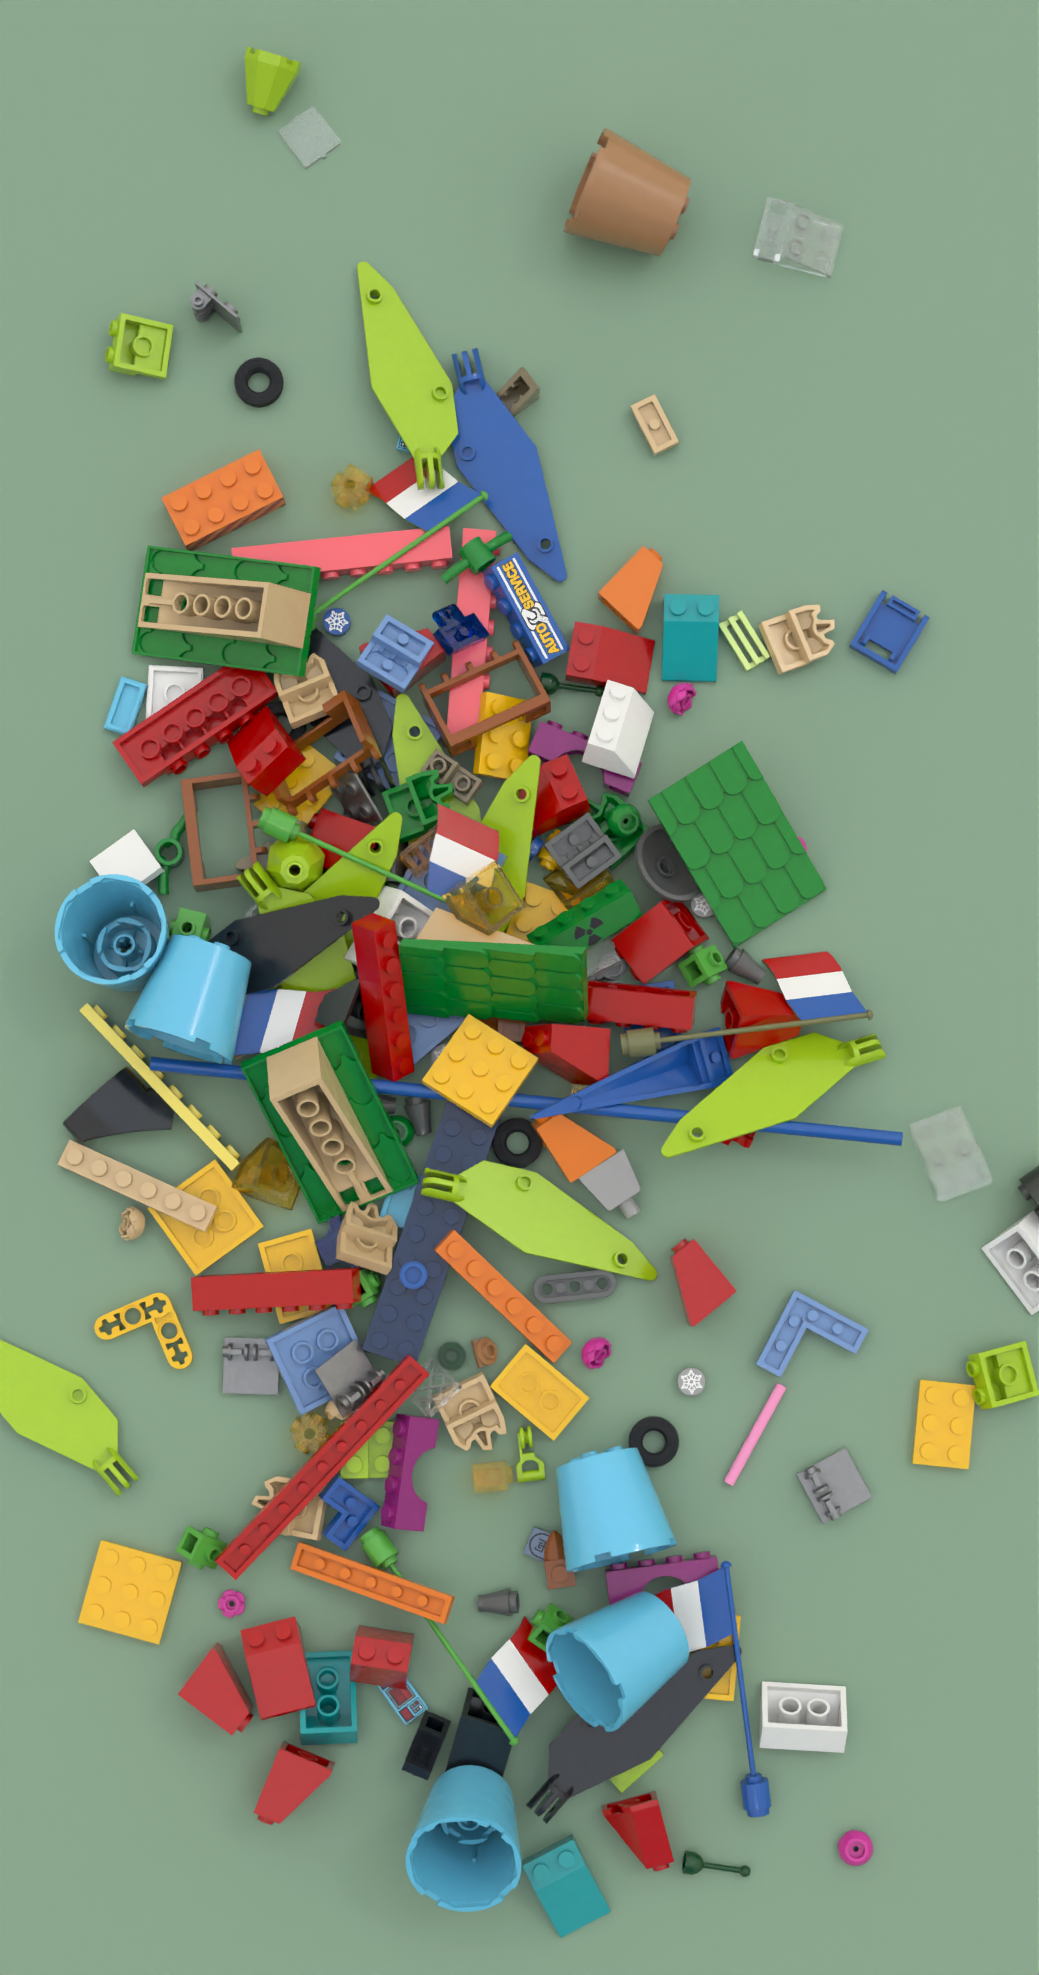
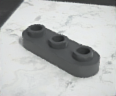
M603 1270L545 1275L535 1281L533 1293L543 1303L603 1298L614 1292L616 1279L611 1272ZM600 1278L607 1280V1287L604 1289H600L597 1286V1281ZM572 1281H577L580 1284V1289L577 1292H572L569 1289V1284ZM544 1284L552 1286V1292L549 1295L542 1293L541 1288Z

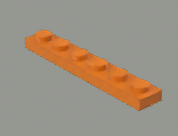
M451 1229L433 1249L550 1362L555 1363L572 1344L555 1325L455 1230Z
M298 1542L290 1569L442 1624H447L455 1599L453 1595L304 1542Z

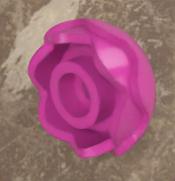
M679 683L671 689L667 698V704L673 714L683 715L684 711L691 708L692 698L696 695L693 685L690 683Z
M603 1337L591 1338L581 1351L583 1364L589 1369L602 1367L604 1359L611 1355L610 1347L612 1345Z
M850 1830L839 1840L838 1851L840 1858L846 1864L861 1866L871 1858L873 1845L866 1833ZM854 1846L858 1847L857 1851L853 1850Z

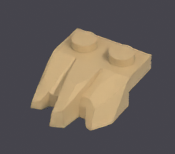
M820 604L804 605L789 610L784 615L763 621L758 625L778 675L804 667L828 655L835 645L832 640L826 639L824 636L825 633L835 629L834 619H817V614L820 612Z
M314 653L309 656L308 662H306L305 677L274 674L276 690L293 729L326 716L327 714L322 705L338 694L324 659Z
M351 1201L337 1236L336 1259L388 1275L392 1269L393 1247L397 1242L398 1226L391 1215L379 1217L378 1206L374 1203H369L366 1210L362 1211L359 1209L358 1204Z
M483 1372L432 1395L454 1444L465 1451L471 1448V1442L475 1439L483 1450H493L490 1437L491 1432L496 1431L499 1435L507 1434L504 1416Z
M276 1476L265 1481V1487L270 1491L269 1496H255L251 1504L262 1509L291 1478ZM326 1485L280 1533L281 1535L321 1540L327 1503L319 1497V1494Z

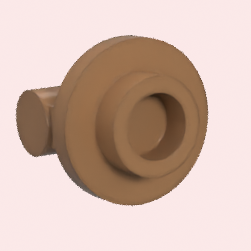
M485 1337L471 1341L478 1368L492 1365L496 1361L497 1347L490 1338Z

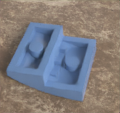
M386 614L373 633L371 641L358 658L356 666L404 693L430 652L434 642Z

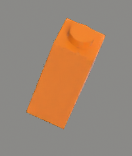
M644 546L598 592V599L637 635L642 630L663 568L662 557L654 549L650 548L648 550Z
M563 1114L539 1118L531 1123L558 1168L570 1183L617 1153L608 1142Z

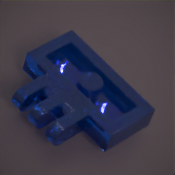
M450 604L432 613L433 620L439 626L433 636L448 656L478 644L490 635L474 613L464 616L456 604Z

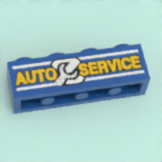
M518 552L482 571L486 587L495 595L499 611L508 619L512 635L515 639L519 640L533 668L547 663L570 649Z

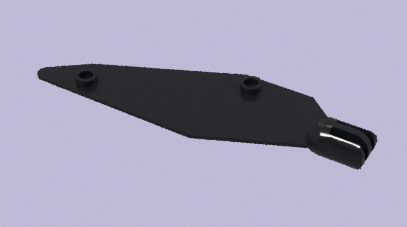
M316 628L310 635L308 659L313 653L324 659L338 693L345 690L359 700L382 755L378 760L370 756L360 763L362 771H360L370 797H374L376 794L367 773L372 772L380 792H384L386 789L377 770L382 767L390 788L396 787L384 759L393 729L392 723L373 679L364 670L356 666L354 661ZM326 715L309 723L315 727L330 716ZM350 717L323 735L347 758L364 747L359 741Z
M345 895L331 897L235 920L208 942L225 944L230 947L231 951L248 959L252 965L246 995L277 987L352 929V922L375 912L379 908L380 902L375 897ZM345 915V920L342 922V917Z
M734 1644L698 1650L689 1654L687 1663L629 1720L613 1732H606L605 1728L601 1725L593 1727L577 1713L549 1745L548 1780L529 1800L526 1806L530 1809L533 1808L550 1789L551 1791L534 1811L538 1817L541 1816L558 1797L557 1802L543 1817V1821L547 1824L570 1797L650 1760L736 1662ZM711 1668L712 1674L709 1677H703V1669Z

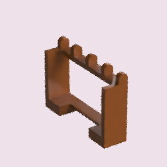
M518 640L512 642L514 650L499 657L495 650L491 651L490 656L492 660L474 668L471 661L465 663L467 672L452 679H449L446 673L440 674L443 683L428 690L424 683L418 684V688L423 696V703L452 757L476 747V737L523 716L525 722L529 723L551 712V700ZM517 660L536 696L451 735L432 699L437 695Z
M345 690L322 705L325 713L330 717L296 739L294 743L302 751L350 717L359 741L364 747L294 796H291L287 783L284 780L273 792L276 800L286 806L288 813L293 816L298 815L296 807L306 800H309L312 804L317 802L316 794L328 785H331L334 789L340 786L338 778L351 769L356 774L362 771L360 763L370 756H373L376 760L382 757L359 700Z
M240 772L180 780L194 889L196 892L242 886L236 879L240 874L206 879L197 819L196 790L242 784L252 868L253 864L258 861L257 855L268 853L267 847H256L254 829L259 828L257 827L259 820L253 821L251 802L260 801V794L249 793V785Z

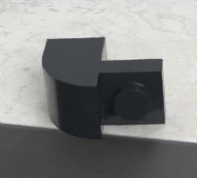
M425 1710L406 1755L402 1770L428 1781L449 1729L450 1720Z

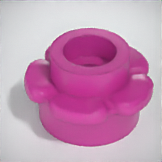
M232 1589L227 1590L219 1598L218 1608L223 1611L224 1616L233 1618L235 1615H241L244 1612L245 1597L241 1592H235ZM233 1601L235 1603L234 1606H230L229 1602Z

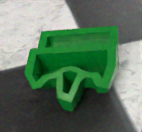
M439 769L422 771L406 777L407 783L381 792L389 815L393 812H398L402 816L399 838L401 844L425 835L432 830L438 823L437 803L448 808L451 807L449 803L444 802L454 796L453 783L436 784L440 779Z
M603 792L600 805L589 798L588 803L591 810L590 815L622 856L609 866L613 871L635 851L638 838L649 828L641 821L639 829L632 836L625 838L615 836L607 825L608 815L613 807L626 803L618 795Z

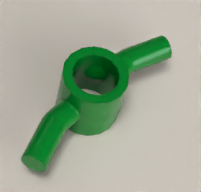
M505 531L487 543H484L480 536L470 540L458 551L462 560L454 564L440 577L448 584L468 568L474 575L481 573L496 560L492 552L512 540L511 533Z
M185 814L173 827L170 837L162 839L155 847V856L164 872L158 875V895H169L170 869L177 868L184 861L185 853L179 841L181 835L186 830ZM170 846L177 847L178 853L176 858L166 861V858L162 856L163 850Z

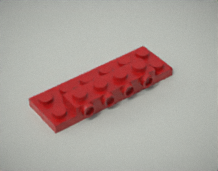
M223 666L112 743L144 788L164 773H167L168 776L172 773L175 775L181 774L188 768L187 763L195 757L197 759L206 757L211 751L210 747L217 742L220 744L228 742L233 737L232 732L239 727L243 728L258 713V709L279 695L275 686L264 672Z

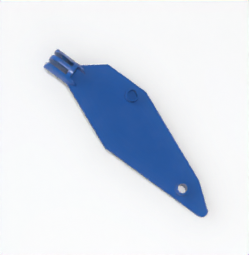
M478 348L472 349L477 369L476 374H473L467 350L462 351L467 375L464 377L457 353L452 354L459 384L454 395L458 435L452 442L457 467L475 491L478 493L480 491L487 492L488 499L487 501L483 499V501L506 531L511 533L512 539L526 557L556 581L562 582L567 578V572L537 447L485 380ZM550 541V548L542 549V542Z

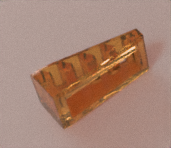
M438 824L400 852V860L416 879L429 869L430 858L427 859L419 848L423 846L431 856L433 847L428 841L430 839L434 841ZM413 853L422 863L419 866L411 858Z

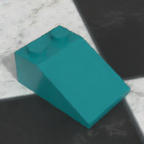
M664 594L662 681L716 682L719 595Z
M353 1650L305 1652L316 1707L300 1711L301 1745L358 1743L356 1682L350 1681Z
M573 1834L522 1860V1866L560 1938L611 1912Z

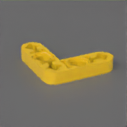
M164 1293L151 1294L102 1315L95 1322V1333L98 1337L105 1340L114 1339L152 1322L166 1358L172 1367L183 1369L188 1367L193 1361V1351L169 1296ZM156 1297L160 1301L165 1300L166 1305L163 1306V1312L160 1313L158 1310L150 1311L148 1313L151 1315V1318L147 1319L146 1311L141 1306V1303L146 1302V1307L155 1304L154 1299ZM130 1308H136L141 1313V1319L137 1324H130L126 1320V1312ZM120 1313L121 1322L126 1329L121 1331V1325H118L111 1329V1335H108L107 1332H101L100 1328L104 1326L103 1321L107 1319L108 1323L118 1320L115 1315ZM169 1322L177 1327V1335L172 1339H167L162 1334V1327ZM182 1338L183 1344H178L181 1352L186 1351L188 1354L184 1358L185 1363L182 1365L180 1361L173 1360V1357L177 1355L174 1346L170 1349L167 1347V1343H174Z

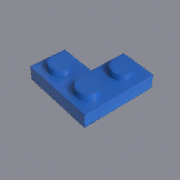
M336 1474L319 1494L323 1501L338 1511L322 1534L346 1551L380 1506Z

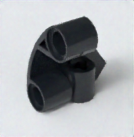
M127 1066L83 1102L63 1122V1125L80 1143L118 1134L171 1130L174 1111L154 1089L146 1088Z

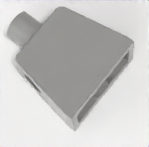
M623 1149L578 1178L583 1186L608 1212L618 1206L625 1218L629 1219L641 1211L632 1196L641 1191V1188Z

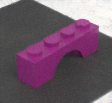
M548 720L547 723L540 721L529 747L528 756L536 755L542 762L546 763L565 754L584 755L588 736L578 731H573L572 734L562 730V725L554 721ZM639 762L634 779L600 768L603 774V787L629 797L642 763Z
M396 1414V1421L392 1428L394 1435L392 1449L388 1456L390 1464L388 1477L385 1480V1500L381 1508L382 1526L424 1532L427 1503L421 1500L414 1491L412 1471L418 1458L424 1452L435 1448L439 1419Z
M710 1551L693 1553L694 1558L683 1559L682 1555H672L665 1557L666 1562L655 1563L654 1558L638 1560V1565L627 1567V1562L610 1564V1569L605 1570L609 1605L641 1592L649 1581L660 1576H673L685 1583L698 1580L718 1570L716 1555L710 1556Z

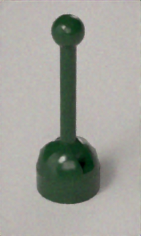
M541 673L540 682L547 695L555 693L559 688L595 693L598 697H601L604 692V687L602 686L593 688L560 683L557 677L551 673Z
M684 1852L682 1862L683 1874L694 1875L699 1873L702 1868L740 1873L743 1877H747L751 1873L750 1868L746 1865L740 1868L707 1863L696 1852Z

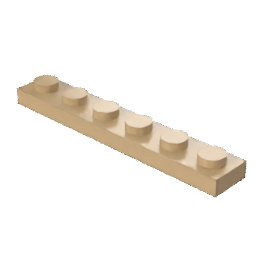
M69 1140L57 1164L62 1168L205 1233L208 1232L219 1209L211 1203L72 1140Z

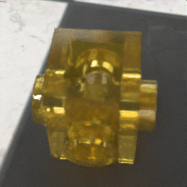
M349 463L344 472H338L331 483L333 487L332 494L335 497L334 502L346 510L350 507L356 511L359 505L364 506L371 496L369 490L373 486V478Z
M312 1412L311 1416L304 1414L302 1419L297 1417L290 1429V1432L293 1433L291 1440L296 1442L294 1447L308 1455L310 1451L315 1453L331 1436L328 1433L330 1426L325 1424L327 1419ZM306 1429L314 1430L315 1436L313 1439L305 1437Z

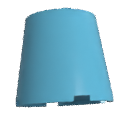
M108 874L91 878L89 882L76 890L74 889L66 897L58 911L55 922V942L58 952L68 968L88 982L120 992L142 991L170 940L163 906L149 887L132 877ZM130 945H131L132 948H131L130 950H127V952L125 953V952L123 951L124 948L127 949V948H129Z
M172 935L161 959L154 968L127 1018L125 1028L150 1041L151 1036L164 1041L162 1047L178 1053L222 1064L223 1059H225L224 1063L231 1064L234 1057L252 963L245 957L231 951L230 947L219 942H214L213 944L195 935Z
M622 1446L606 1449V1452L599 1454L597 1451L582 1454L581 1457L571 1459L569 1463L556 1468L567 1573L631 1560L630 1554L643 1550L645 1555H650L677 1545L638 1448L622 1449Z
M641 1591L554 1630L547 1638L546 1655L549 1662L553 1661L557 1672L553 1675V1678L570 1706L593 1727L601 1725L605 1728L606 1732H613L629 1720L687 1663L689 1645L685 1632L671 1609L655 1595Z
M475 1765L458 1766L441 1774L432 1785L407 1848L406 1870L415 1889L422 1896L425 1893L437 1901V1905L442 1908L461 1912L488 1909L502 1902L504 1896L512 1889H515L521 1875L522 1860L514 1797L508 1783L496 1772Z

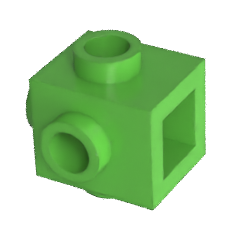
M180 907L177 919H173L171 922L169 935L171 937L172 935H195L208 942L211 936V929L209 928L211 920L205 913Z
M715 944L705 949L702 945L688 952L690 957L677 964L690 988L703 982L706 986L713 984L721 979L719 973L728 968Z
M359 1268L360 1286L362 1284L365 1291L361 1288V1301L352 1304L353 1307L361 1305L364 1309L377 1301L375 1296L382 1292L380 1287L382 1283L375 1271L369 1269L360 1270Z
M187 1526L176 1552L189 1559L187 1563L201 1570L204 1566L216 1569L218 1564L215 1562V1558L226 1548L227 1543L218 1538L219 1533L213 1529L204 1526L203 1530Z
M550 1602L543 1611L539 1609L531 1619L530 1623L533 1624L528 1640L546 1652V1642L550 1633L559 1627L571 1623L573 1617Z

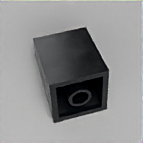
M468 1687L445 1772L458 1766L475 1765L488 1768L503 1778L512 1747L509 1744L510 1739L475 1689Z

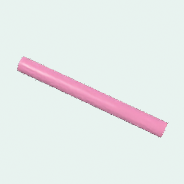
M779 1383L775 1385L724 1479L726 1483L734 1486L786 1391V1387Z

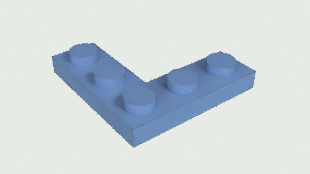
M794 1290L756 1365L781 1377L806 1328L854 1354L857 1353L869 1329Z

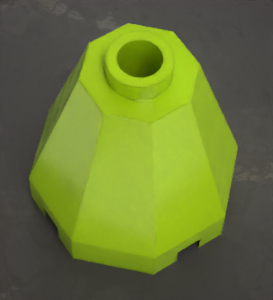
M247 46L245 53L247 104L253 106L252 112L268 116L269 111L275 112L299 76L302 63Z
M296 836L294 840L288 839L287 843L277 840L270 845L266 870L279 887L303 892L322 876L325 854L318 845L299 836ZM292 865H298L300 869H291L290 867Z

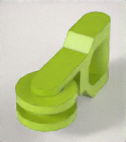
M527 1426V1431H524L523 1427H519L520 1432L517 1433L520 1460L516 1463L518 1483L546 1480L544 1461L534 1455V1451L522 1452V1449H525V1444H529V1448H533L531 1426ZM527 1460H534L538 1463L539 1469L522 1471V1464Z

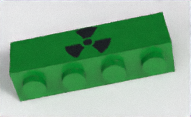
M620 878L608 884L596 894L583 899L581 903L571 909L560 913L546 924L538 926L526 937L530 943L535 945L586 947L588 949L643 916L632 892Z

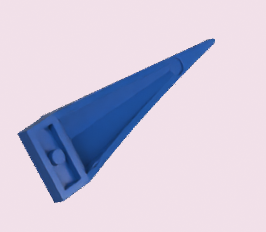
M716 1027L703 1032L718 1031L721 1029L720 1027ZM723 1036L677 1041L657 1051L656 1055L647 1056L530 1115L529 1119H539L719 1086L733 1074Z

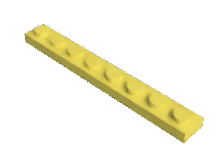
M87 1003L79 1010L224 1164L234 1172L241 1165L237 1160L240 1154L230 1144L224 1147L218 1140L221 1134L211 1124L205 1127L199 1120L202 1114L192 1104L186 1107L180 1100L183 1094L173 1084L168 1088L161 1080L164 1077L161 1071L150 1070L142 1060L145 1057L144 1053L135 1044L130 1048L123 1040L127 1037L116 1024L111 1028L105 1021L108 1017L97 1004L92 1008Z

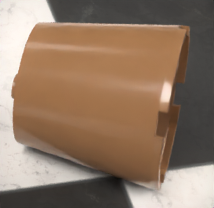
M604 128L597 141V144L601 146L597 154L592 152L569 210L573 217L570 220H566L563 232L660 256L668 241L674 240L679 228V224H677L678 218L681 213L684 214L690 198H687L691 179L610 129Z

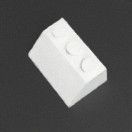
M607 680L582 758L584 763L633 779L636 775L654 715V711L634 688Z
M388 886L382 888L377 898L380 902L379 908L373 912L395 921L398 948L403 938L416 939L433 911L404 891ZM353 941L344 958L357 966Z
M1032 1211L981 1248L1031 1315L1039 1311V1217Z
M762 1681L759 1718L760 1748L844 1753L848 1733L846 1686Z

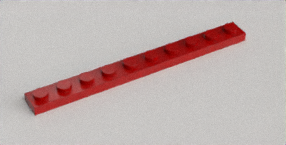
M408 1353L215 1558V1562L237 1580L430 1375L429 1372Z

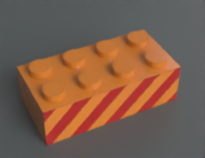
M259 449L161 498L186 549L189 551H194L286 505L284 497Z

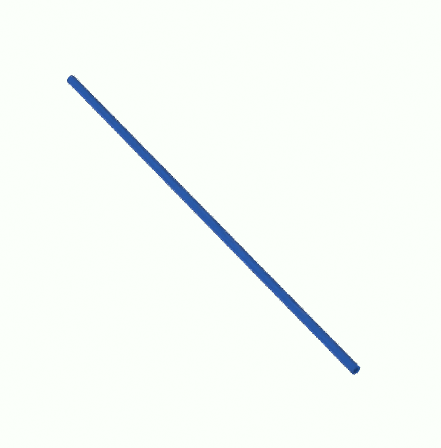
M151 1057L150 1060L151 1071L247 1080L241 1065ZM371 1079L379 1094L447 1100L424 1084ZM516 1093L508 1107L542 1110L564 1098ZM616 1104L572 1113L678 1124L680 1119L690 1111ZM787 1121L757 1131L901 1146L903 1132Z

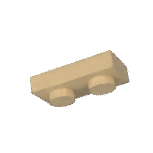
M655 394L630 406V410L654 456L679 444Z

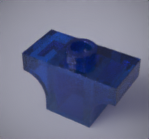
M339 1215L328 1219L330 1224L328 1233L323 1238L315 1241L327 1267L338 1262H345L336 1259L337 1236L342 1224V1219ZM347 1263L352 1268L360 1267L351 1263Z

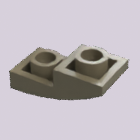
M435 749L420 770L422 772L439 769L440 779L436 784L453 783L454 796L466 805L471 803L484 784L481 779L461 767L458 762L438 749Z

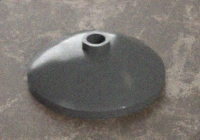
M654 825L644 831L637 840L634 854L636 867L643 882L656 895L671 902H686L696 897L700 890L662 825Z

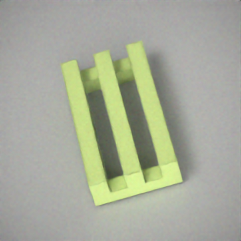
M742 610L719 624V629L746 672L770 658L769 653ZM740 620L761 657L758 658L736 621ZM728 626H732L753 662L749 663L727 629Z

